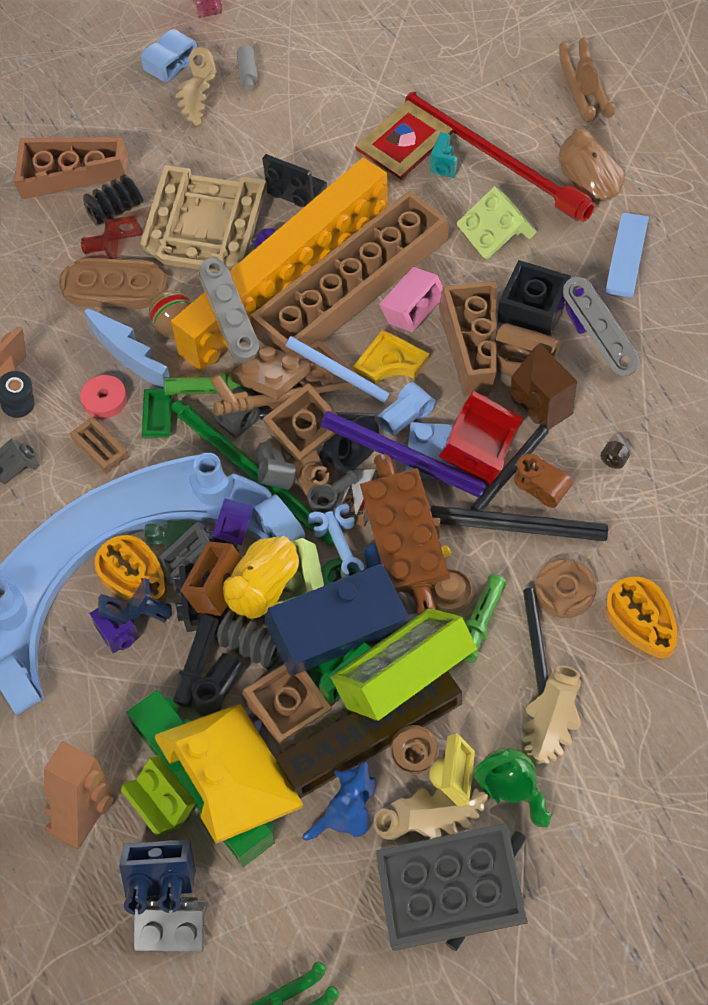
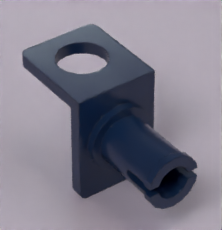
M146 578L142 580L128 603L104 594H100L98 597L99 615L121 624H125L128 621L134 623L141 614L158 619L161 622H166L172 609L171 604L150 597L149 579ZM106 605L115 606L121 614L111 612Z

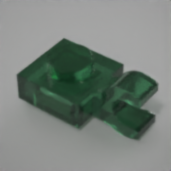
M168 520L167 528L157 524H146V544H166L167 550L197 521Z

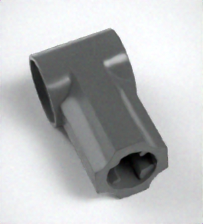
M268 439L265 442L259 443L256 450L260 463L258 482L286 490L290 489L295 478V465L286 462L283 449L277 440Z

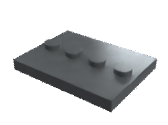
M507 823L376 850L390 946L393 951L528 924Z

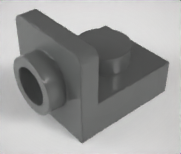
M11 438L0 448L1 483H8L25 466L34 470L40 466L35 458V450L28 443H21Z

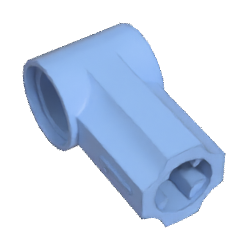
M411 382L400 391L397 400L377 416V422L387 435L395 436L414 419L421 420L429 415L436 401L415 382Z

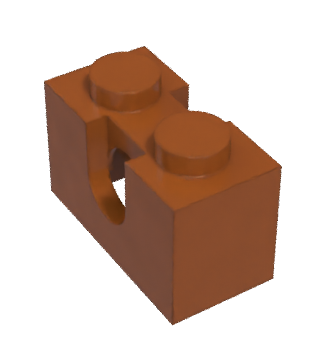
M207 542L180 591L197 613L222 616L226 609L227 603L223 594L224 582L228 577H231L235 567L242 559L233 544ZM208 571L210 575L203 585V576Z

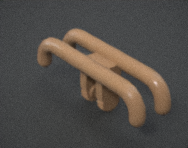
M586 37L579 40L580 61L577 63L576 74L570 60L569 43L567 41L561 42L559 45L561 66L583 120L590 122L595 117V108L588 106L585 99L586 95L592 94L595 96L602 115L606 118L612 117L616 106L613 102H608L598 78V72L594 68L593 60L589 55V40Z

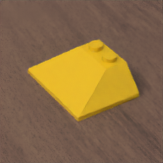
M241 703L155 735V740L169 764L180 760L202 797L204 805L200 817L216 844L303 808L304 804Z

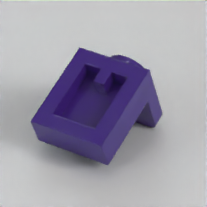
M99 608L89 613L95 628L113 654L119 650L129 648L139 638L132 621H128L119 627L116 621L100 616Z

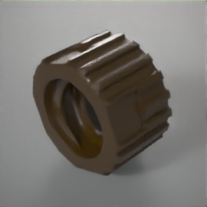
M611 441L607 442L600 457L609 467L621 469L630 457V451L621 442Z

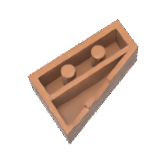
M64 741L61 742L44 768V795L50 798V805L48 804L45 807V814L51 817V822L46 825V832L79 849L100 815L107 813L113 802V791L97 759Z

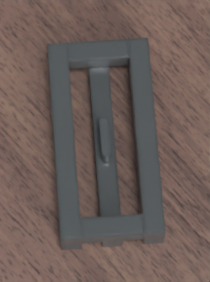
M196 522L157 558L169 583H174V576H179V565L185 564L187 572L191 571L207 542H210L212 537L210 533L205 532L207 527L204 523ZM197 537H199V539L196 540L189 548H186V547H187L188 545H190ZM176 556H179L174 562H172V563L169 565V563H170Z

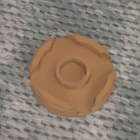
M558 559L547 563L539 571L535 581L536 598L539 605L549 614L560 618H573L583 614L591 607L596 596V580L591 571L582 563Z

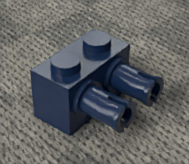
M191 840L124 844L119 868L126 897L124 902L125 910L135 915L136 906L139 904L138 915L142 914L146 910L147 896L160 895L158 906L162 911L169 913L171 902H173L172 913L179 910L181 894L193 893L196 869Z

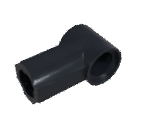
M222 653L206 676L194 683L192 697L195 710L199 715L205 717L219 712L222 708V701L245 672V665L236 656L230 653ZM204 695L214 696L209 700L200 699Z

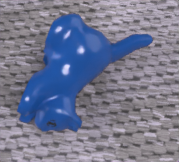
M361 763L359 767L343 772L334 771V774L339 778L341 788L329 802L325 816L321 817L303 834V840L308 841L317 838L327 828L337 832L349 833L353 837H360L370 829L371 817L365 808V803L375 793L376 778L369 777L367 763Z

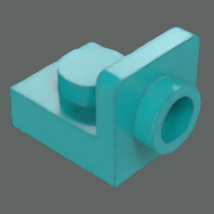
M440 132L430 155V172L440 176L455 178L457 158L452 156L453 146H450V134Z

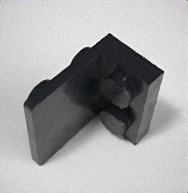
M265 154L262 158L267 183L266 190L273 197L287 200L299 207H305L327 188V182L313 177L310 170Z

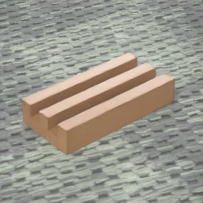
M93 417L70 432L72 440L106 474L111 471L110 468L113 465L115 467L120 465L119 461L121 459L126 460L129 458L127 450ZM92 428L117 453L113 455L88 429ZM83 434L108 460L105 461L80 435Z

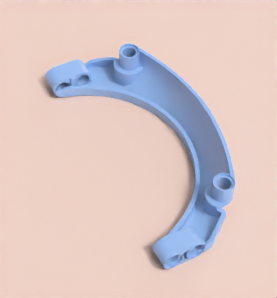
M203 453L152 465L114 479L80 496L42 523L0 565V595H3L0 598L1 693L16 716L45 699L38 673V649L47 613L66 581L82 564L96 554L101 545L107 540L119 535H131L141 530L169 524L200 522L216 526L224 498L253 506L245 535L256 540L277 536L288 537L290 541L304 539L305 533L298 520L276 494L272 496L266 487L236 474H232L227 478L222 471L218 456L213 453Z

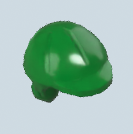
M508 747L507 749L500 748L488 754L475 767L473 771L475 780L497 804L500 803V799L509 803L528 802L532 823L537 827L549 826L552 814L547 812L545 796L536 787V769L527 755L519 750Z

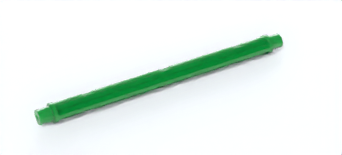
M181 400L173 403L171 409L178 414L177 416L180 420L185 422L248 478L266 487L272 496L276 494L294 517L312 533L315 527L321 526L320 523H308V516L313 511L286 489L259 483V465L193 410L190 405H185ZM329 530L324 536L318 537L319 540L325 541L331 547L335 546Z

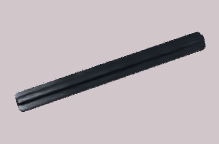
M435 505L430 508L432 518H440V524L596 541H606L608 537V525L605 523Z

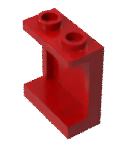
M472 391L462 405L439 457L490 484L501 472L505 463L503 461L504 456L523 418L512 410L491 401L485 395Z

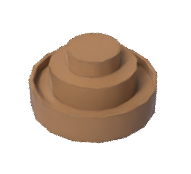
M448 569L450 579L437 582L433 586L431 593L438 611L454 614L468 607L472 601L473 587L471 580L466 574L459 570Z
M419 725L406 726L400 729L393 736L390 744L391 758L395 766L409 774H420L429 770L438 757V743L434 734L427 728Z

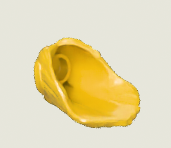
M277 536L260 539L248 548L244 557L235 567L231 577H228L224 582V599L232 611L254 619L262 616L269 607L278 603L286 583L296 573L299 566L297 548L288 537Z

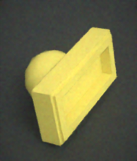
M456 733L447 736L445 758H440L432 764L429 770V778L434 787L442 790L458 807L469 805L475 751Z

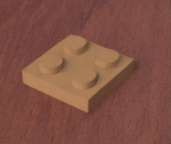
M264 345L258 350L257 356L252 361L242 362L231 371V381L272 398L279 399L311 372V362Z

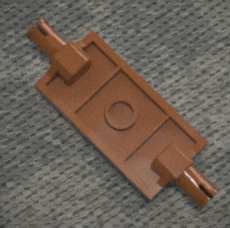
M384 453L386 464H384L381 454L374 458L379 479L361 483L360 487L381 563L397 593L406 592L413 596L418 615L425 611V607L437 610L431 591L437 582L450 579L419 470L416 468L397 473L393 459Z

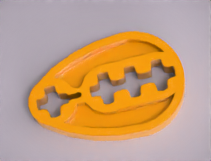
M119 535L101 545L96 553L94 563L98 577L104 586L122 599L130 601L142 580L146 578L149 579L150 588L154 591L158 590L157 595L150 594V597L161 602L166 601V581L160 563L153 551L142 539L132 535ZM111 551L120 552L122 560L124 562L129 561L131 569L135 572L138 571L139 575L136 577L133 574L129 575L127 568L123 565L120 566L118 559L114 555L110 556L109 553Z
M627 577L616 582L611 587L606 601L605 610L609 622L622 637L639 650L660 659L670 657L677 645V625L670 603L660 587L643 577ZM622 590H625L627 593L633 592V603L635 605L642 604L641 614L644 617L650 616L649 623L645 620H638L640 612L636 608L630 609L631 601L628 596H621ZM657 638L661 641L668 640L667 647L665 648L662 644L657 646Z

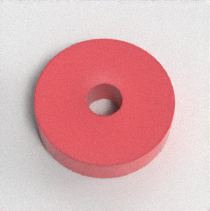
M100 375L90 379L84 384L80 393L84 410L90 416L100 419L117 415L123 410L127 402V394L123 383L118 378L110 375Z

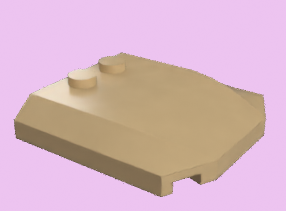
M164 165L140 242L142 249L165 265L200 270V266L205 260L217 258L222 260L228 269H232L248 255L267 189L266 180L240 176L239 182L192 175L189 168ZM210 269V272H219L217 269Z

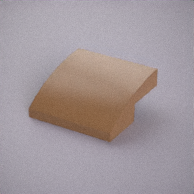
M509 323L503 324L498 329L496 336L497 341L530 351L540 343L554 357L563 344L561 339Z

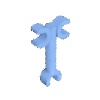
M348 504L339 505L335 512L329 511L325 514L313 512L308 516L309 524H321V526L314 528V537H322L329 530L342 560L340 571L342 579L349 576V568H354L357 572L364 570L363 562L358 558H353L341 530L351 529L354 526V517L348 519L341 517L348 514Z

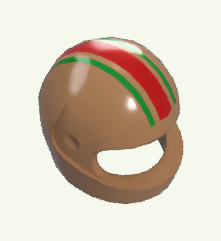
M170 290L159 293L152 300L148 316L152 326L164 337L175 339L171 320L192 303L191 300L179 291Z

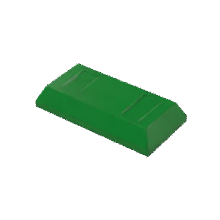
M164 388L144 389L141 437L144 439L170 437L172 395L165 396Z

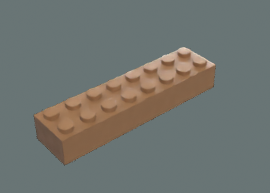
M408 191L250 315L257 339L266 346L295 356L298 353L285 346L290 336L307 346L312 345L317 340L323 342L406 275L412 267L417 266L448 241V219L411 191Z

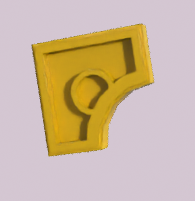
M382 329L353 365L352 370L359 376L377 385L383 379L391 376L405 375L415 378L428 362L430 356L428 352Z

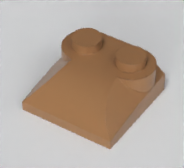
M285 664L246 687L242 692L247 700L249 711L260 718L278 743L289 738L332 709L306 671L290 677Z

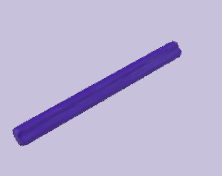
M330 411L324 414L321 426L327 430L383 455L384 453L388 454L398 462L414 469L418 468L419 471L476 497L481 496L485 489V482Z

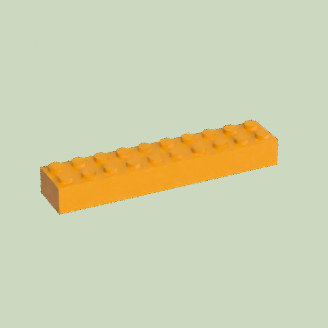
M361 158L229 271L250 322V315L389 207L387 172L366 158ZM205 292L171 320L178 354L202 372L208 366L216 363L218 358L228 350Z

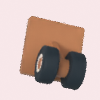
M16 327L12 333L8 332L5 334L0 342V406L6 415L14 418L28 415L35 403L31 379L25 373L15 371V368L26 358L24 333L20 327Z

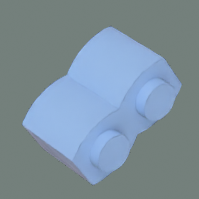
M175 29L166 32L160 37L158 43L150 45L143 51L141 55L143 70L163 82L172 80L182 68L190 65L189 55L193 49L197 48L196 41Z

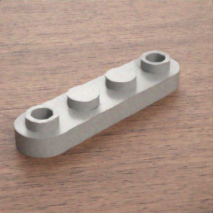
M217 258L207 259L200 266L199 279L231 356L236 361L250 362L257 356L259 342L227 265ZM210 269H217L219 272L212 273ZM247 342L249 347H242L240 343Z
M582 277L570 278L563 287L564 298L611 369L616 374L622 376L635 373L640 365V357L592 284ZM581 286L584 290L583 295L577 297L575 289ZM624 356H628L631 361L627 367H624L621 363Z

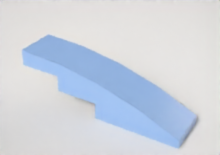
M622 213L605 291L606 294L633 298L649 216Z
M87 308L85 315L89 328L101 344L116 359L138 376L159 388H164V377H170L168 367L153 360L151 348L136 341L133 328Z

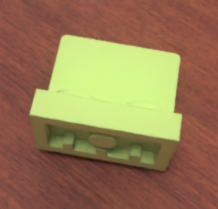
M495 186L457 222V226L486 260L499 250L514 234L519 236L522 233L528 239H531L537 233L509 197Z

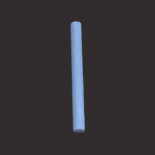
M290 336L285 345L383 403L390 394Z

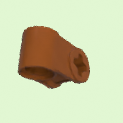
M525 454L517 462V470L514 475L516 486L538 499L547 507L555 508L573 485V481L567 473L555 468L535 454Z

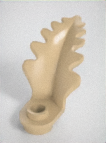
M197 47L191 51L189 63L193 77L179 84L177 89L182 90L175 95V98L183 97L177 106H185L181 113L183 115L189 114L187 120L192 121L195 126L201 124V118L203 117L201 110L205 108V105L202 103V100L206 99V94H203V92L210 87L208 82L215 77L217 72L212 53L204 47ZM198 56L202 58L201 65L198 62Z
M557 666L555 672L550 674L544 692L526 707V713L534 719L523 725L522 729L532 734L523 738L522 743L528 744L523 750L528 753L527 756L532 759L534 764H549V760L554 762L557 759L555 754L563 756L564 751L559 743L570 746L573 740L568 729L578 730L581 725L575 705V698L581 686L580 673L571 667Z
M420 788L409 799H398L380 809L374 817V828L381 837L388 840H394L409 831H417L428 839L441 837L442 830L448 835L458 833L456 823L460 824L464 829H468L471 826L468 817L472 820L479 818L477 809L480 811L485 809L484 802L488 799V794L480 792L476 788L473 792H470L469 805L458 807L442 790L437 789L431 797L426 789Z

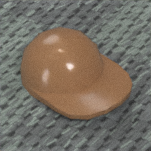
M507 343L501 344L496 348V365L502 373L512 377L531 351Z

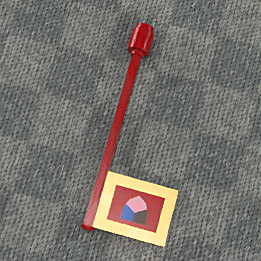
M416 92L408 93L405 103L355 146L358 152L401 180L432 152L440 132L450 135L454 133L554 197L555 207L575 221L585 222L590 218L595 209V203L583 192L572 185L559 187L417 96Z

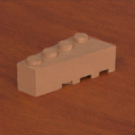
M123 137L20 138L14 183L21 199H27L120 179L121 175H127L129 155Z

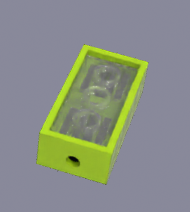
M428 608L331 676V679L348 710L379 721L477 650V647L462 616Z

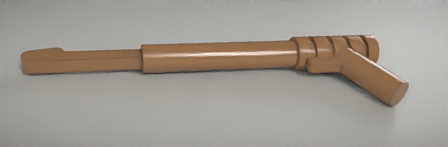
M220 374L210 379L223 399L222 401L214 402V411L217 416L282 403L302 388L290 389L279 399H275L265 394L248 396L247 392L233 394ZM346 381L314 387L317 393L333 390L343 392L351 389L352 384Z

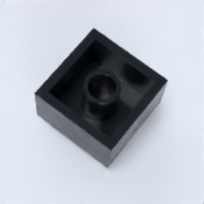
M518 260L499 300L498 322L503 324L509 323L552 336L566 304L563 287L571 278V275Z

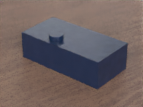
M381 563L269 607L264 622L291 677L343 656L352 648L357 649L364 642L370 645L387 638L407 624L410 617Z

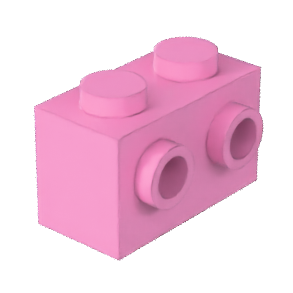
M412 267L379 306L388 324L413 332L440 302L443 286L438 275Z

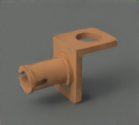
M316 450L301 462L294 457L286 460L287 463L295 465V476L306 497L308 491L314 485H323L325 483L332 485L329 472H326L327 468L323 466Z

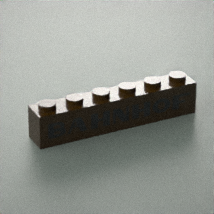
M446 671L379 721L356 712L342 714L331 726L325 729H316L308 736V739L298 745L291 744L285 747L280 752V755L276 757L277 763L301 799L337 778L334 771L343 772L350 770L390 747L393 736L400 729L411 725L424 727L461 706L462 690L451 674Z

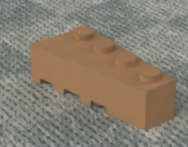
M497 281L442 287L438 308L463 396L470 395L472 391L479 394L491 393L496 375Z

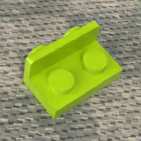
M159 755L148 759L136 780L124 783L121 787L123 794L156 836L180 829L196 804V801Z

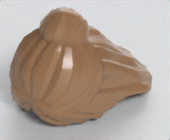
M583 128L575 129L572 135L565 139L559 152L558 159L564 176L572 180L578 189L591 199H601L604 201L616 197L623 185L624 172L622 168L597 143L589 131Z

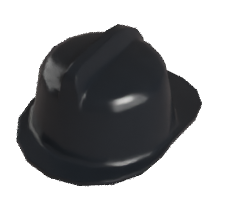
M360 416L352 421L380 434L377 422L370 416ZM335 434L323 444V449L319 452V456L333 465L339 474L346 475L347 471H354L368 459L374 450L339 434Z

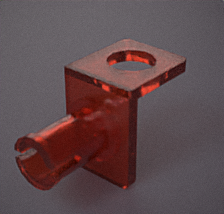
M135 216L105 220V232L103 235L82 237L81 248L85 255L105 251L109 259H117L118 239L143 235V230ZM122 224H130L134 227V229L130 231H124L120 229L119 226Z

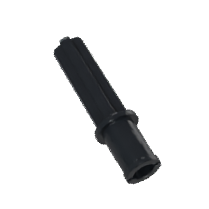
M203 615L201 617L184 669L179 671L181 678L173 701L180 706L191 708L193 700L192 687L198 679L203 678L201 674L219 624V619L214 616Z

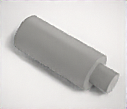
M242 46L237 50L239 83L244 87L245 91L249 92L257 84L255 52L250 46Z

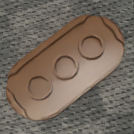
M82 258L74 261L75 264L70 268L67 266L62 271L59 279L60 288L65 299L78 306L143 309L150 307L152 300L159 293L167 291V279L164 271L154 262L147 260Z

